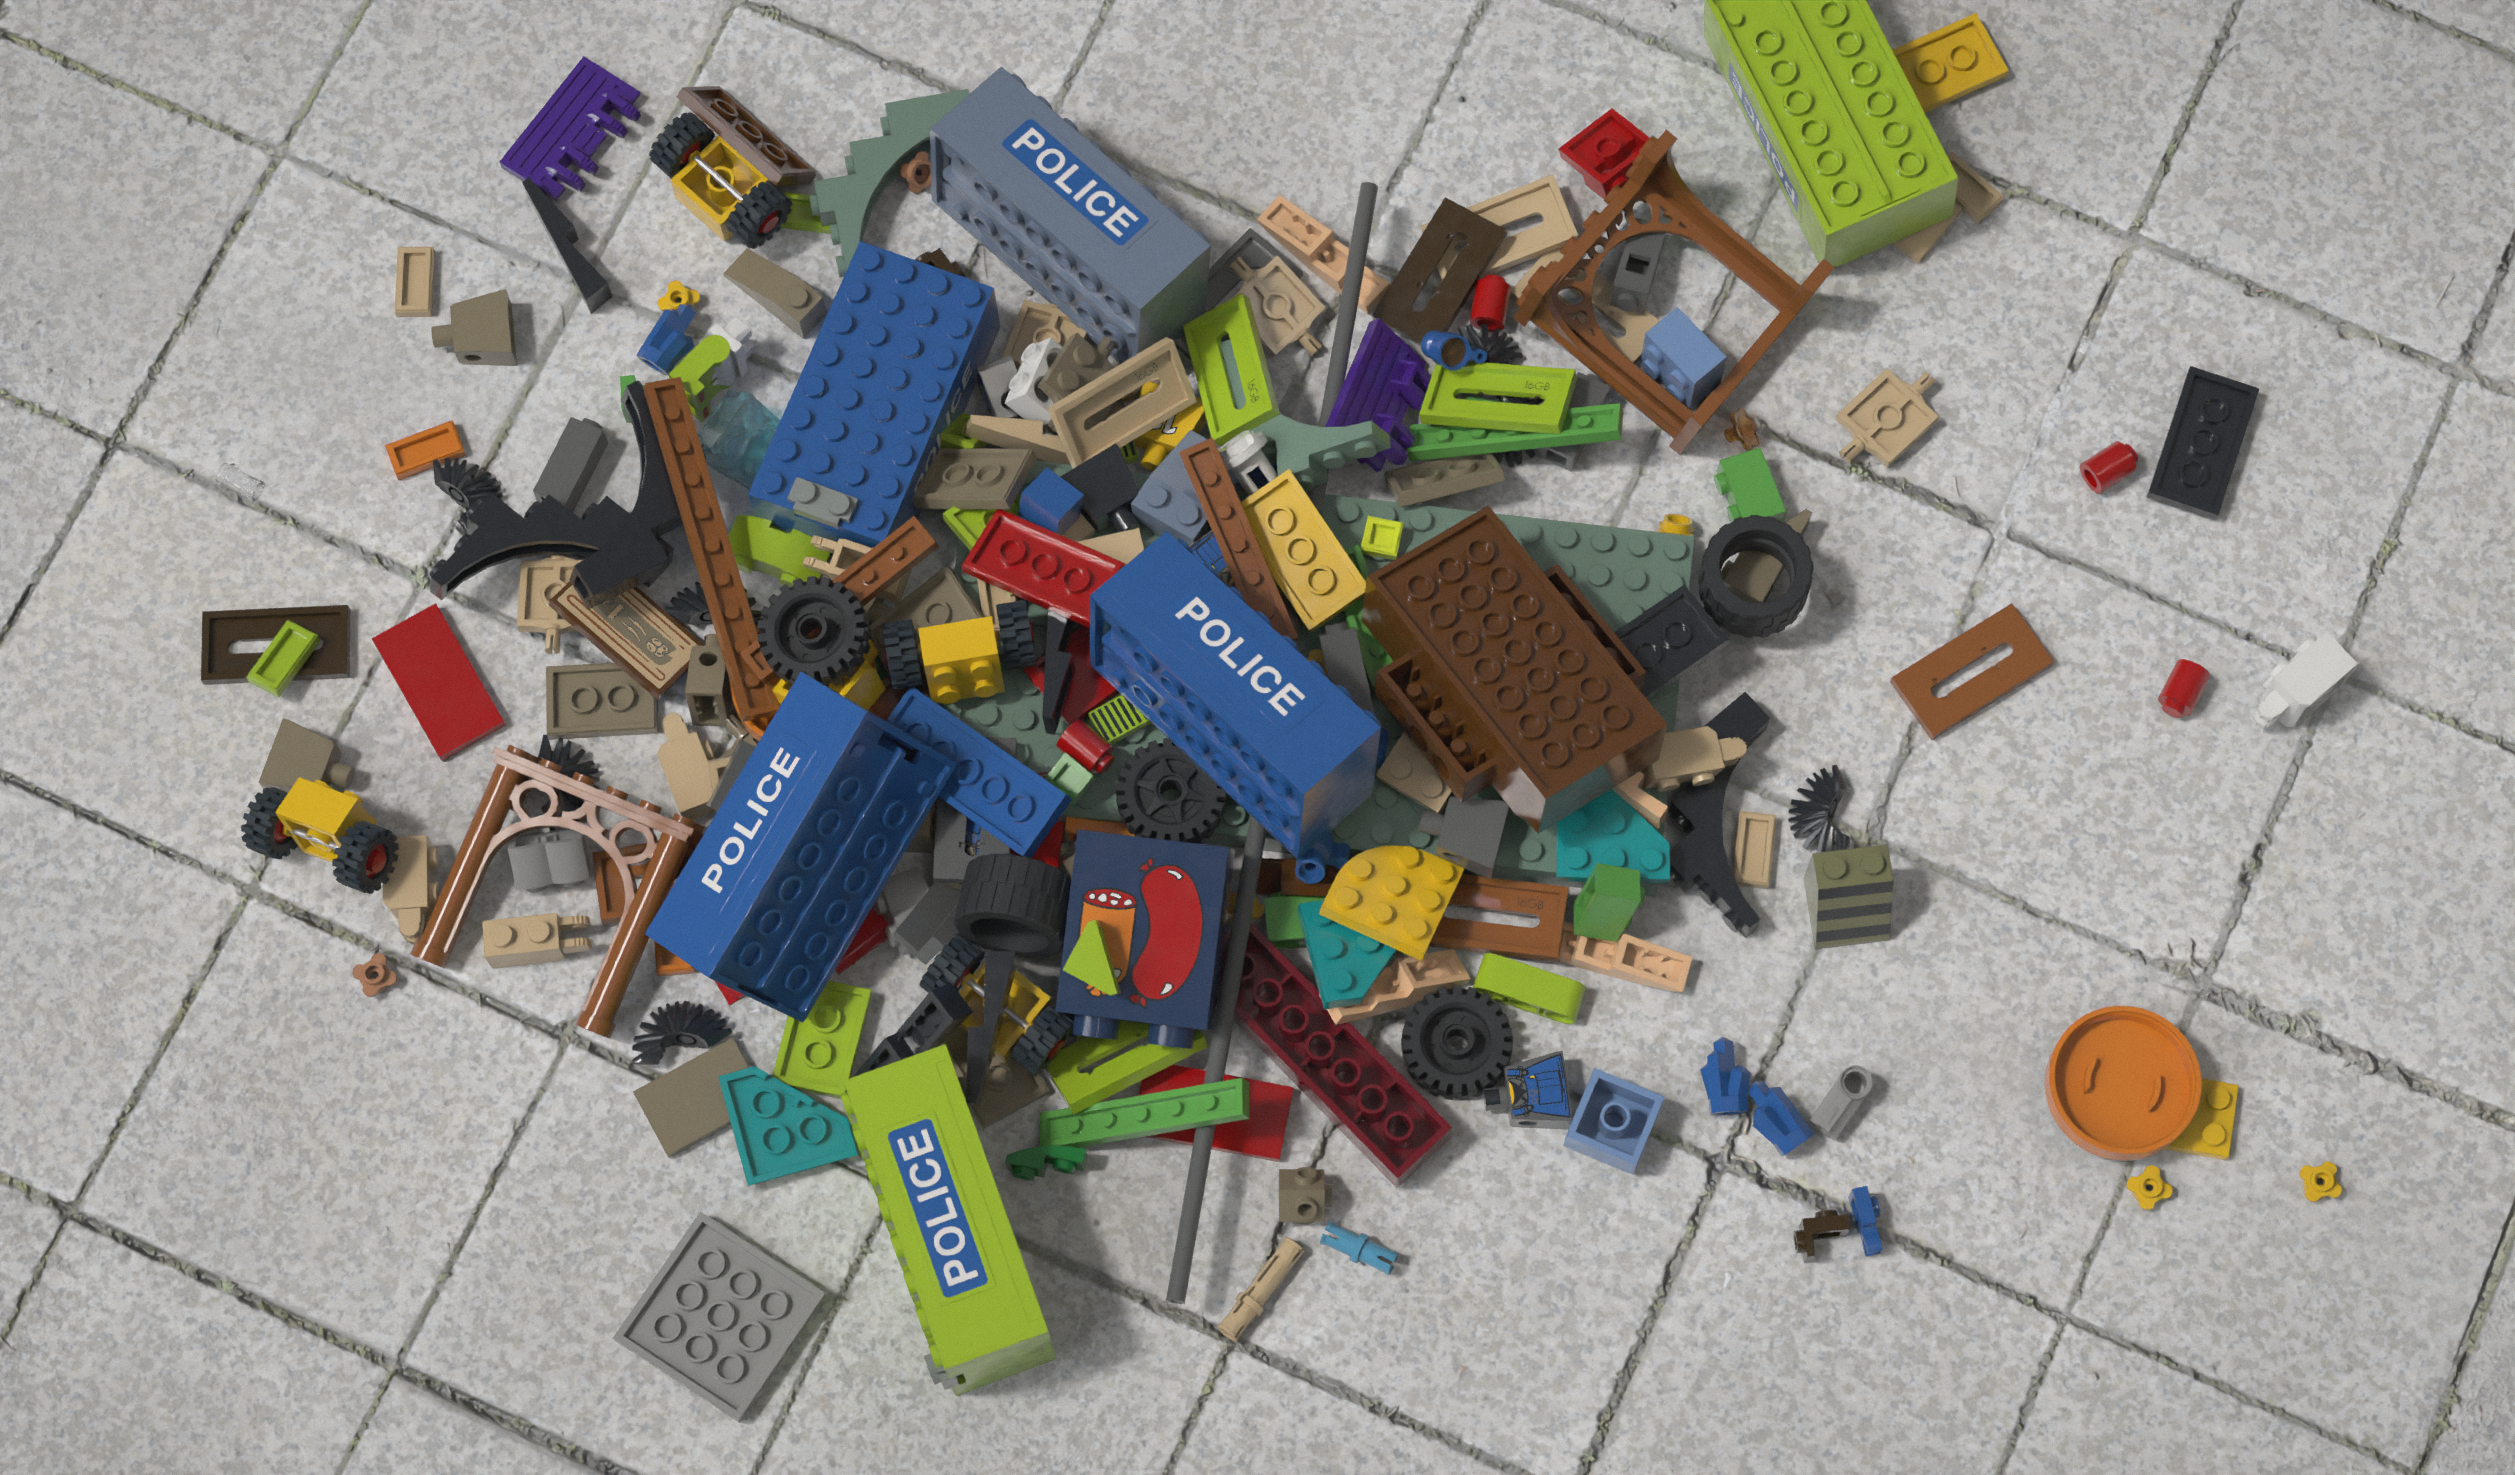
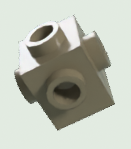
M1310 1167L1279 1169V1222H1298L1300 1224L1325 1222V1207H1332V1184H1325L1324 1169H1313Z

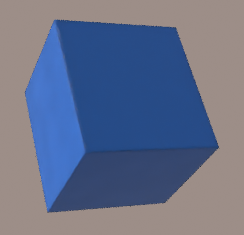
M1046 467L1021 493L1018 516L1059 535H1063L1080 518L1084 494Z

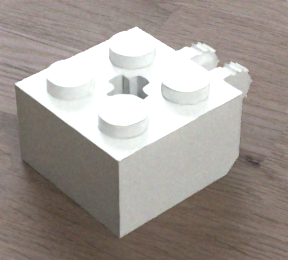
M2328 632L2324 633L2317 640L2311 636L2296 650L2297 654L2290 662L2284 659L2271 671V677L2262 685L2266 690L2259 700L2258 708L2253 712L2252 718L2255 726L2267 729L2268 726L2271 727L2272 724L2279 721L2284 727H2297L2343 687L2358 663Z

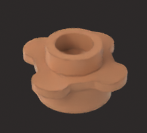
M923 151L916 152L911 161L903 163L899 167L900 176L906 178L909 183V190L913 193H920L923 188L931 186V162L928 161V154ZM918 169L921 170L920 175L916 174V171Z
M374 954L370 961L363 965L357 964L353 968L354 978L360 980L363 985L362 991L368 997L376 996L377 993L385 991L397 981V975L389 970L386 965L387 958L383 954ZM377 972L378 977L372 978V973Z

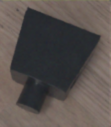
M1117 443L1060 476L1084 494L1081 514L1096 531H1101L1111 524L1115 526L1118 532L1139 528L1140 524L1132 514L1131 503L1139 491Z

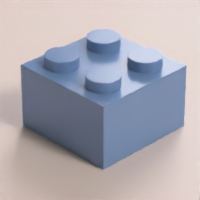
M1676 307L1645 333L1640 361L1642 362L1643 370L1649 377L1654 380L1657 378L1666 387V391L1691 410L1719 386L1727 357Z
M1594 1068L1566 1134L1563 1146L1634 1175L1665 1097Z

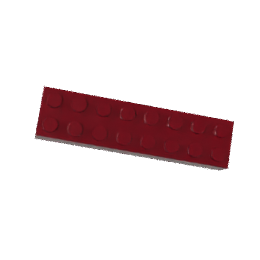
M1251 923L1234 1022L1370 1162L1398 1188L1451 1138L1453 1127L1350 1022L1335 1025L1328 1010L1323 1008L1319 991ZM1231 926L1225 931L1217 1004Z

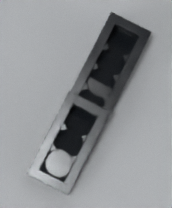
M528 177L522 182L527 197L589 312L592 314L613 297L608 282L573 246L579 240L574 225Z
M1048 610L1042 718L1046 733L1055 735L1075 673L1072 653H1067L1066 651L1076 622Z
M985 951L983 1027H968L966 1102L971 1106H980L1020 956L1016 951Z
M952 983L931 990L895 1034L884 1038L853 1077L938 1047L973 1011Z

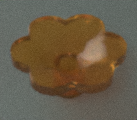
M1738 408L1732 412L1730 419L1733 427L1724 431L1726 440L1729 443L1738 440L1746 451L1759 445V438L1756 434L1757 427L1754 420L1748 417L1744 408Z

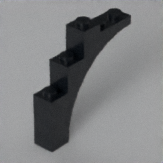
M639 380L626 386L621 399L622 405L633 425L640 453L641 478L636 504L618 533L596 553L574 565L569 579L588 610L663 574L669 561V552L665 543L660 538H656L683 524L643 390L644 387Z
M491 493L484 501L477 500L468 510L466 515L468 517L467 533L456 543L454 547L455 552L447 561L445 559L438 561L431 570L430 592L440 600H443L467 579L487 568L513 559L538 555H562L586 559L600 550L618 533L630 513L606 495L599 504L592 503L580 519L549 494L541 503L539 501L534 502L528 508L523 518ZM660 538L665 543L669 552L666 570L672 563L674 548ZM659 576L642 584L650 587Z
M1744 692L1705 726L1716 731L1718 740L1725 738L1733 739L1734 737L1743 739L1747 745L1746 749H1748L1767 730L1770 717ZM1739 758L1736 764L1728 765L1714 777L1715 780L1713 782L1699 786H1693L1692 783L1671 801L1669 808L1671 822L1680 832L1684 833L1687 831L1689 834L1670 849L1669 884L1674 888L1679 886L1684 893L1697 884V891L1701 898L1710 906L1715 904L1724 914L1722 919L1733 932L1737 933L1740 931L1747 938L1757 929L1760 918L1743 897L1730 870L1723 844L1722 829L1725 791L1734 769L1741 760Z

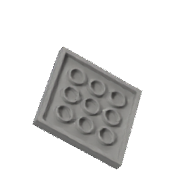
M700 1211L613 1339L741 1423L827 1295L821 1289Z

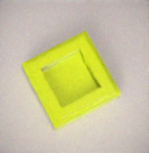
M1368 516L1360 549L1362 554L1396 560L1404 523Z

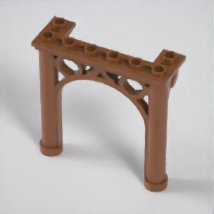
M509 745L507 751L495 746L492 753L496 755L493 761L497 763L422 937L420 941H415L410 954L445 968L493 857L508 841L522 833L539 828H564L582 833L597 842L611 856L620 871L625 890V905L621 920L575 1024L610 1039L616 1026L613 1024L650 938L645 933L668 896L674 880L678 879L693 853V846L697 847L703 837L704 826L674 813L672 820L659 815L661 807L642 799L639 806L626 801L629 794L611 786L607 787L606 792L594 788L596 780L575 772L573 778L560 773L563 768L562 766L543 758L540 764H538L540 758L515 746ZM538 789L549 795L551 804L545 814L531 817L525 810L523 801L528 792ZM557 790L585 800L577 810L571 812L562 811V817H557L562 808L561 796ZM601 807L628 818V820L620 821L611 829L609 839L605 836L609 830L600 821L599 813ZM509 810L515 811L521 820L501 830ZM587 819V822L591 827L577 821H583ZM630 829L643 833L647 839V846L644 852L640 855L625 857L619 846L621 835ZM653 829L662 832L659 841ZM650 861L637 890L631 866L646 864Z

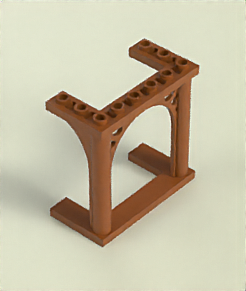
M1666 129L1658 139L1652 135L1641 148L1640 154L1626 173V176L1629 178L1628 182L1622 188L1618 184L1614 186L1603 200L1608 205L1601 213L1594 210L1582 225L1586 231L1579 239L1572 236L1560 250V253L1564 255L1559 262L1551 261L1545 268L1541 265L1532 275L1528 285L1522 291V295L1515 303L1520 308L1514 319L1524 327L1531 321L1601 380L1611 386L1612 389L1671 436L1674 440L1669 447L1680 455L1811 299L1835 267L1823 259L1803 284H1798L1714 215L1690 191L1677 172L1672 160L1671 149L1678 138ZM1638 201L1646 203L1650 208L1651 219L1647 224H1640L1634 217L1633 206ZM1660 209L1665 212L1663 217L1671 219V222L1663 224L1659 221ZM1624 211L1629 227L1625 231H1620L1617 229L1616 224L1620 226L1622 223V213ZM1605 232H1607L1608 239L1602 237L1605 234ZM1647 233H1667L1694 242L1780 311L1695 413L1612 346L1596 321L1592 306V285L1596 271L1601 261L1614 247L1634 236ZM1601 245L1604 248V252H1596L1595 246ZM1588 254V256H1589L1591 259H1583V258ZM1578 270H1583L1586 274V278L1581 282L1574 279H1566L1567 277H1576L1579 274ZM1568 288L1576 289L1582 293L1583 300L1576 305H1566L1559 300L1558 293ZM1582 312L1586 316V321L1582 324L1577 316L1575 319H1572L1569 315H1576Z

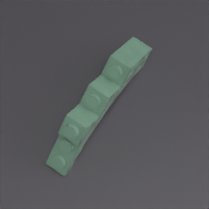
M968 89L885 103L886 116L880 117L883 136L850 142L851 155L844 156L848 175L814 181L815 194L809 195L812 215L820 216L821 226L829 225L833 246L840 245L842 256H836L839 278L844 277L859 241L863 242V236L871 213L885 189L899 175L900 165L911 161L918 151L931 152L930 128L969 95Z
M1229 339L1221 342V347L1236 402L1235 407L1239 410L1245 406L1246 399ZM1280 413V415L1250 430L1254 433L1262 432L1267 438V442L1261 450L1271 464L1277 462L1278 476L1290 469L1305 492L1312 490L1314 486L1328 482L1327 469L1339 468L1347 462L1359 458H1369L1376 455L1377 452L1391 448L1390 435L1372 421L1346 427H1318L1299 423Z

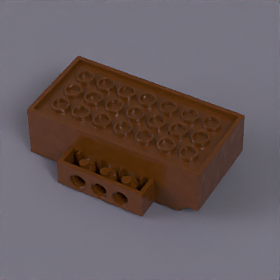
M1489 506L1477 511L1367 576L1361 621L1393 660L1392 663L1377 671L1374 693L1461 803L1492 785L1516 816L1525 818L1539 834L1659 759L1668 724L1642 694L1647 672L1561 567L1556 564L1542 572Z

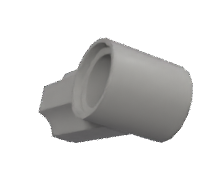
M1852 1065L1844 1069L1808 1123L1825 1137L1835 1141L1870 1093L1873 1086L1870 1072L1859 1065ZM1848 1077H1857L1862 1081L1864 1090L1858 1094L1851 1093L1846 1089L1844 1080Z

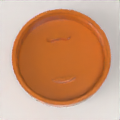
M2110 1006L2094 1010L2082 1016L2063 1033L2049 1057L2044 1085L2050 1112L2059 1128L2072 1142L2096 1156L2111 1160L2129 1161L2143 1159L2161 1152L2183 1133L2197 1111L2201 1097L2202 1079L2199 1062L2191 1044L2171 1022L2146 1009L2133 1006Z

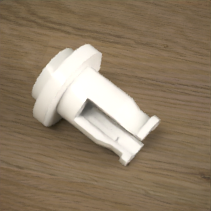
M1250 430L1236 435L1219 448V453L1227 471L1231 470L1248 495H1252L1259 490L1247 474L1257 466L1269 482L1278 477L1276 470L1261 450L1266 444L1267 438L1262 432L1254 433Z

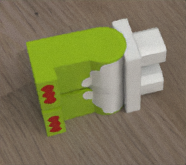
M736 317L724 329L715 324L709 330L710 336L704 338L669 373L670 379L681 377L691 414L702 423L712 414L709 402L720 390L732 386L736 380V375L742 378L749 371L746 359L756 350L755 344L749 339L752 336L751 329Z

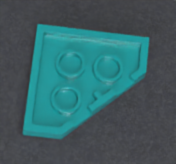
M1610 789L1556 823V881L1586 882L1595 865L1601 863L1640 870V883L1669 884L1670 843L1613 789Z
M1324 900L1299 903L1297 912L1323 1008L1331 1009L1361 1004L1375 980L1382 974L1395 955L1396 949L1319 915Z
M755 1066L718 1076L748 1187L858 1156L848 1118L827 1108Z

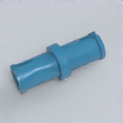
M1332 1221L1327 1224L1325 1230L1337 1235L1338 1239L1322 1234L1320 1244L1327 1245L1350 1256L1349 1260L1356 1264L1361 1261L1385 1272L1387 1275L1391 1274L1394 1266L1382 1261L1380 1258L1384 1257L1396 1263L1399 1257L1398 1252L1370 1241L1369 1236L1361 1233L1359 1236L1334 1224Z

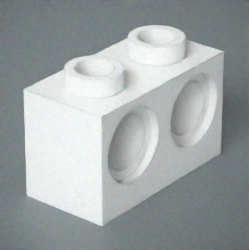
M1051 337L1036 344L1032 343L1024 350L1021 356L1022 364L1018 373L1009 383L1010 391L1005 400V404L1022 418L1043 421V425L1052 419L1048 407L1053 405V402L1038 385L1063 348Z

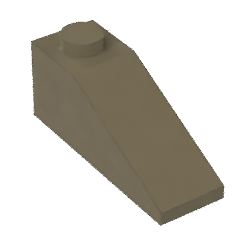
M746 249L723 273L728 280L803 339L827 314L824 299L819 293L796 275L749 249Z
M1805 509L1786 523L1803 536L1809 525L1812 512ZM1743 551L1738 554L1734 563L1730 560L1726 562L1721 571V577L1726 587L1740 599L1752 603H1765L1785 567L1776 558L1767 553Z

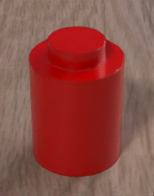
M1486 275L1485 278L1477 281L1470 316V324L1474 328L1480 330L1481 324H1487L1488 332H1494L1496 328L1500 329V331L1504 330L1512 289L1505 278L1499 275Z
M2115 441L2082 462L2079 468L2084 481L2090 489L2097 494H2101L2137 470L2136 462H2138V456L2129 444Z
M2186 659L2177 660L2158 697L2162 710L2175 718L2190 716L2211 677L2210 673L2203 666Z
M1081 719L1074 721L1064 731L1056 744V748L1063 754L1065 752L1070 754L1093 774L1098 772L1102 775L1115 760V757L1112 756L1114 747Z

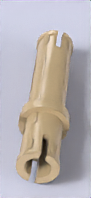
M1288 1237L1283 1239L1276 1252L1260 1270L1244 1293L1240 1292L1235 1298L1237 1302L1217 1326V1329L1233 1342H1237L1250 1322L1256 1316L1260 1317L1264 1312L1262 1307L1281 1284L1294 1264L1305 1253L1302 1247Z

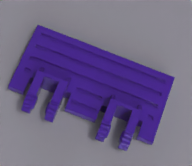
M583 56L499 161L501 168L521 181L529 177L545 195L556 201L565 191V187L556 182L558 179L575 190L582 191L586 186L585 182L580 176L568 170L567 167L572 162L585 172L595 175L599 167L590 158L608 137L607 133L599 129V127L602 126L619 138H624L628 133L627 128L609 114L614 109L626 118L637 122L641 114L633 104L641 95L640 91Z
M1380 318L1369 322L1325 427H1346L1372 421L1390 435L1391 448L1377 452L1376 455L1369 458L1356 459L1360 464L1367 463L1376 472L1382 471L1386 459L1391 464H1405L1408 452L1402 448L1412 447L1415 438L1402 423V420L1409 405L1413 410H1421L1431 379V375L1424 369L1426 362Z

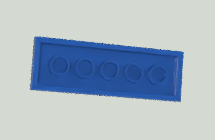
M912 686L909 687L887 719L888 722L957 763L938 797L1021 856L1032 858L1072 801L1070 796Z

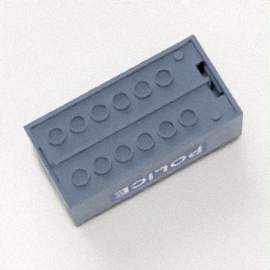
M1001 66L930 128L932 201L1049 303L1056 305L1062 313L1069 317L1073 324L1079 329L1082 328L1086 331V335L1099 345L1103 337L1112 338L1111 342L1115 341L1116 347L1110 356L1118 363L1122 364L1165 337L1175 342L1185 333L1183 325L1205 314L1211 252L1208 238L1201 231L1190 228L1174 208H1167L1163 205L1148 186H1141L1136 182L1124 165L1119 162L1114 163L1109 159L1098 143L1093 140L1088 141L1081 135L1071 120L1061 118L1054 112L1050 103L1044 97L1036 96L1027 89L1026 84L1018 75L1010 74Z

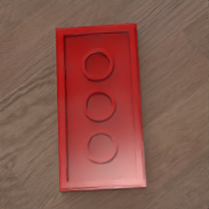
M996 509L961 567L963 572L1090 628V595L1122 569L1126 563L1007 511Z
M436 603L371 638L441 761L506 726Z
M1171 1065L1143 1079L1139 1096L1203 1085L1206 1071ZM1225 1074L1223 1081L1232 1080V1079H1238V1078H1243V1077H1237V1076H1232V1075H1227V1074ZM1243 1078L1249 1082L1250 1119L1216 1124L1212 1150L1280 1162L1294 1087ZM1196 1128L1144 1137L1193 1146Z

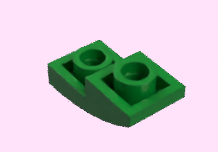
M1040 1146L1008 1154L1005 1163L1007 1170L1013 1171L1012 1176L1033 1181L1035 1176L1045 1177L1047 1164H1052L1053 1170L1066 1174H1074L1075 1170L1085 1171L1088 1156L1084 1148Z

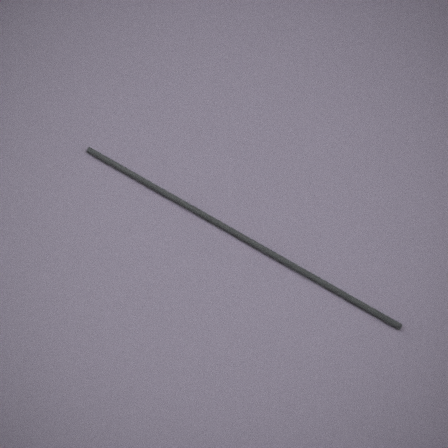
M1363 182L1360 186L1318 427H1325L1346 377L1378 186L1371 182ZM1327 482L1314 486L1312 490L1307 491V495L1321 515ZM1288 600L1287 611L1300 639L1303 621ZM1300 640L1294 642L1298 648ZM1250 816L1204 1084L1221 1082L1224 1080L1267 832L1252 816ZM1216 1124L1197 1127L1195 1131L1166 1297L1167 1302L1174 1304H1185Z

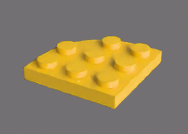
M1389 845L1375 847L1356 855L1341 868L1320 908L1319 915L1422 961L1463 874L1464 868L1411 846Z

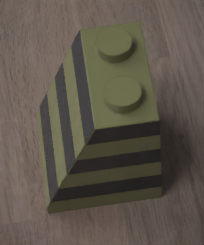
M1888 845L1813 853L1803 879L1815 949L1889 941L1894 879Z

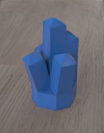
M680 304L677 310H664L636 354L642 362L661 374L669 376L676 363L694 347L692 337L684 334V331L696 314L692 305Z
M1721 1037L1713 1042L1714 1051L1707 1056V1064L1700 1069L1709 1099L1710 1115L1723 1116L1747 1113V1093L1751 1072L1743 1066H1735L1733 1041Z
M1764 1081L1752 1083L1748 1093L1758 1106L1754 1114L1752 1126L1775 1146L1782 1157L1814 1135L1796 1110L1794 1103H1791L1781 1087L1769 1089Z

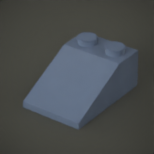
M1192 430L1185 435L1152 472L1131 503L1132 514L1138 523L1159 535L1167 531L1176 540L1180 538L1185 541L1188 546L1212 530L1179 454L1180 451L1207 440ZM1228 470V474L1237 492L1241 484L1231 470Z

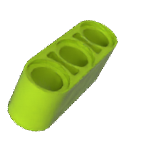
M1485 953L1483 955L1472 987L1477 989V992L1480 994L1484 992L1491 996V1000L1564 1024L1576 1023L1587 990L1585 985L1573 979L1492 953Z

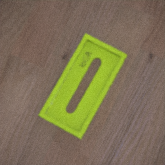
M1241 293L1183 325L1211 438L1213 437L1216 445L1221 447L1243 431L1252 430L1280 415L1251 302L1246 295ZM1227 334L1230 337L1246 399L1245 406L1239 410L1235 407L1236 402L1226 363L1223 360L1221 339Z
M1470 361L1459 370H1449L1435 364L1419 413L1421 423L1561 434L1577 381L1575 369L1498 363L1479 364ZM1479 392H1484V394L1514 397L1535 398V396H1540L1545 401L1540 405L1464 400L1456 399L1455 396L1459 393L1479 394Z
M1120 1020L1118 1040L1086 1037L1058 1051L1057 1056L1050 1061L1045 1069L1074 1115L1208 1047L1203 1034L1199 1029H1195L1193 1049L1154 1044L1143 1046L1141 1044L1094 1068V1072L1090 1074L1088 1072L1079 1073L1084 1067L1148 1036L1150 1023Z

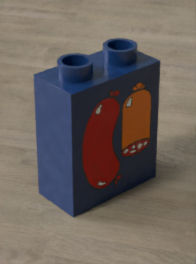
M1077 831L1055 1012L1075 1014L1072 1034L1118 1040L1120 1020L1150 1023L1148 1044L1193 1049L1195 1029L1213 1030L1235 855L1234 849L1095 831ZM1100 920L1121 994L1110 996L1063 971L1069 956L1089 921Z

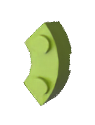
M737 515L728 535L738 570L746 573L757 571L779 579L780 584L783 586L786 584L789 588L794 586L793 580L799 578L803 582H807V577L810 576L820 578L821 573L802 565L805 557H814L827 562L830 552L821 551L810 544L811 536L796 529L785 533L774 526L771 520L755 516Z

